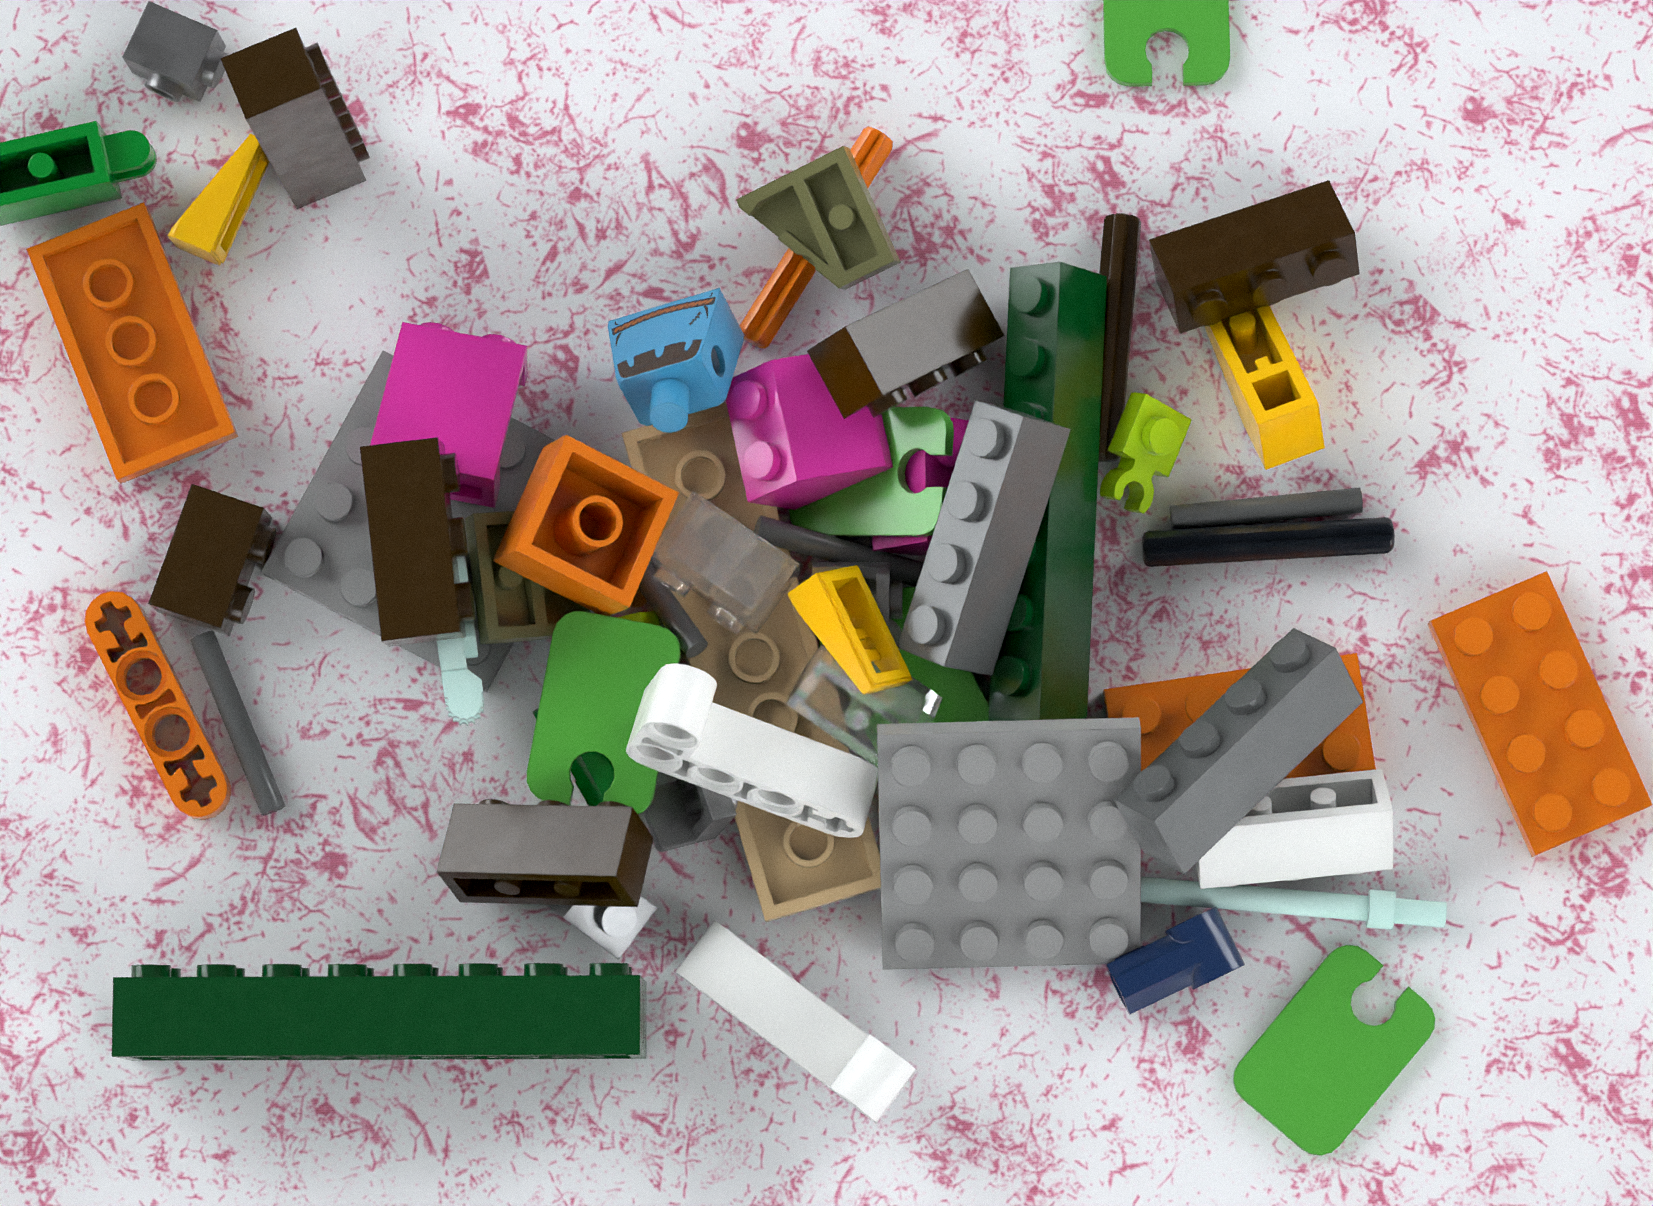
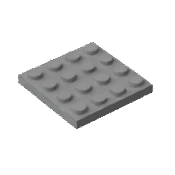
M384 350L380 354L261 571L270 579L380 637L360 447L369 446L371 443L393 355ZM511 417L500 459V489L495 508L451 500L452 517H463L465 523V518L473 513L515 511L542 448L555 440ZM468 548V555L465 556L468 581L471 582L474 598L475 620L473 621L478 657L466 659L468 670L482 679L483 691L488 692L514 642L480 645ZM437 641L398 645L440 668Z
M1139 717L877 724L883 970L1109 964L1115 961L1114 959L1134 949L1141 948V847L1113 800L1141 772V726Z

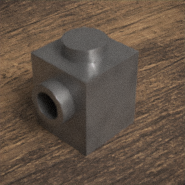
M148 1L122 58L132 73L147 79L145 87L155 94L175 102H179L183 94L200 102L207 86L214 89L219 84L225 72L220 58L228 54L224 52L226 45L218 30Z

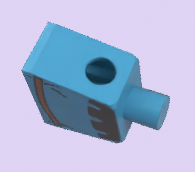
M720 288L608 321L616 380L640 424L646 426L653 425V427L662 432H677L686 426L688 414L719 406L726 400L744 341V333Z

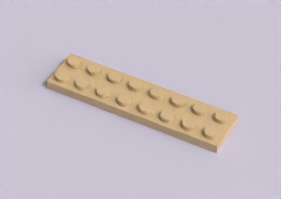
M726 402L716 407L688 414L686 426L677 432H662L651 425L621 433L631 468L679 492L655 549L665 583L708 642L703 652L695 657L688 658L690 666L708 673L717 682L712 702L850 754L814 632L799 615L788 597V593L799 585L790 552L784 548L753 540L755 525L760 515L779 521L780 518L776 507L747 502ZM738 801L735 810L737 814L735 821L766 923L881 889L880 853L869 816L861 836L845 838L824 833Z

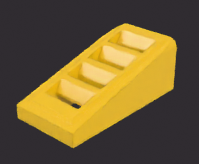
M250 133L172 226L167 236L177 248L218 266L221 263L224 264L270 163L255 135Z
M858 565L815 573L788 593V597L799 615L863 695L903 686L913 680ZM871 662H874L881 672L876 673Z

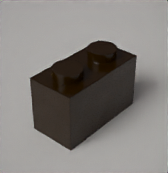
M191 484L148 604L159 613L230 636L234 623L243 624L250 612L255 589L249 587L248 584L255 564L257 562L264 565L273 548L276 528L269 526L272 520L271 515L263 507Z

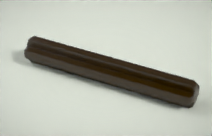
M1125 213L1107 215L1103 225L1099 274L1107 276L1099 462H1111L1119 459V456L1108 451V448L1125 409L1141 231L1140 219Z

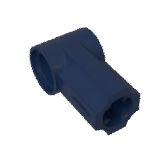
M1217 907L1166 930L1165 937L1146 946L1143 945L1141 948L1134 949L1105 965L1115 990L1129 1015L1189 986L1194 990L1245 965Z

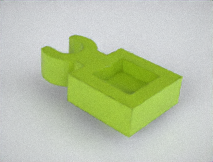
M1131 392L1108 448V451L1118 455L1121 459L1118 467L1110 470L1104 476L1100 486V496L1105 499L1120 501L1128 484L1129 496L1125 502L1124 509L1129 512L1144 514L1153 501V475L1170 476L1192 419L1148 394Z

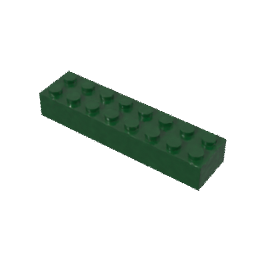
M491 963L459 964L458 976H439V968L432 967V964H393V976H374V968H368L366 964H328V976H310V968H302V965L264 964L262 965V977H245V968H236V965L229 964L197 965V977H181V969L171 968V965H131V977H113L112 1057L131 1061L646 1059L647 982L641 975H632V967H629L628 963H590L589 975H568V967H563V964L527 963L524 964V976H503V968L498 967V964Z

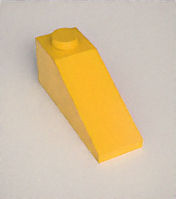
M1262 306L1223 319L1214 325L1204 326L1241 421L1265 470L1324 449L1318 401L1270 306Z

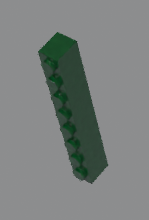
M1063 262L1010 268L1003 407L1032 415L1071 430L993 674L990 676L988 721L1087 719L1107 276Z

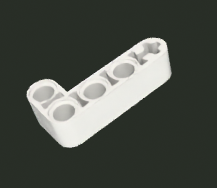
M675 663L666 664L660 668L644 690L626 748L630 758L651 769L830 835L854 838L863 834L878 782V768L855 755L713 703L717 682L708 673L698 668Z
M715 920L675 971L692 986L876 1124L916 1071L903 1058L870 1034L867 1035Z

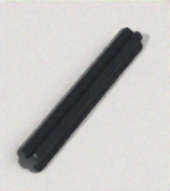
M1387 517L1154 530L1143 534L1142 558L1146 566L1157 567L1385 554L1394 548L1395 535L1392 520Z

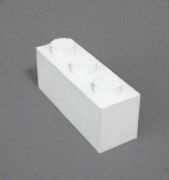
M1383 769L1283 779L1195 864L1200 889L1392 870L1393 808Z

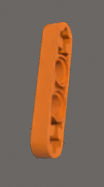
M109 591L100 594L91 601L86 610L84 622L87 633L172 802L179 811L193 819L207 820L216 817L225 810L230 801L231 785L229 778L144 610L137 601L123 592ZM111 606H114L121 613L131 612L132 617L124 622V628L133 643H139L144 636L148 642V645L145 647L128 650L116 662L112 657V653L124 651V648L119 638L110 630L101 632L100 626L108 620L105 610ZM152 660L160 667L161 682L152 693L136 695L128 688L126 681L127 673L136 662ZM180 716L188 723L190 729L189 739L179 750L173 752L164 751L156 743V727L166 717ZM200 749H202L205 758L194 760L192 763L197 773L203 779L208 781L215 778L217 786L209 791L212 802L204 807L195 799L186 801L184 794L192 789V783L186 771L180 767L172 775L168 768L170 764L189 760Z

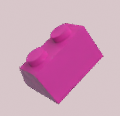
M809 354L770 360L732 378L726 404L747 502L796 510L893 468L882 414L873 418L869 409L865 408L844 419Z

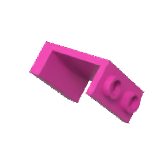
M402 322L370 445L438 437L445 446V454L456 453L461 490L450 492V499L495 508L500 489V459L519 385L525 386L528 376L527 346L516 344L510 338L498 334H487L480 337L454 332L451 328L435 322H425L421 325Z

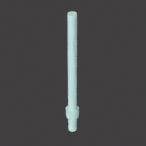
M1141 877V902L1203 908L1217 907L1218 909L1357 920L1366 921V928L1392 930L1394 924L1444 928L1446 923V902L1396 898L1395 891L1369 889L1368 895L1249 885L1200 889L1199 881Z

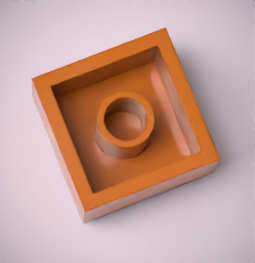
M564 435L542 448L493 561L597 614L611 616L630 608L679 492L568 435Z

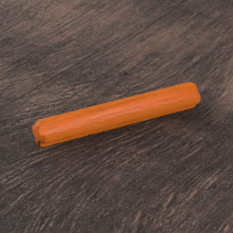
M869 126L863 129L851 148V153L867 188H869L893 147V141L886 134ZM787 249L739 325L744 333V339L762 349L770 345L816 272L815 267L811 263L794 253L791 249Z

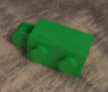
M97 121L0 142V226L121 199L119 182L144 177L151 173L157 162L156 152L142 133L128 130L106 135Z

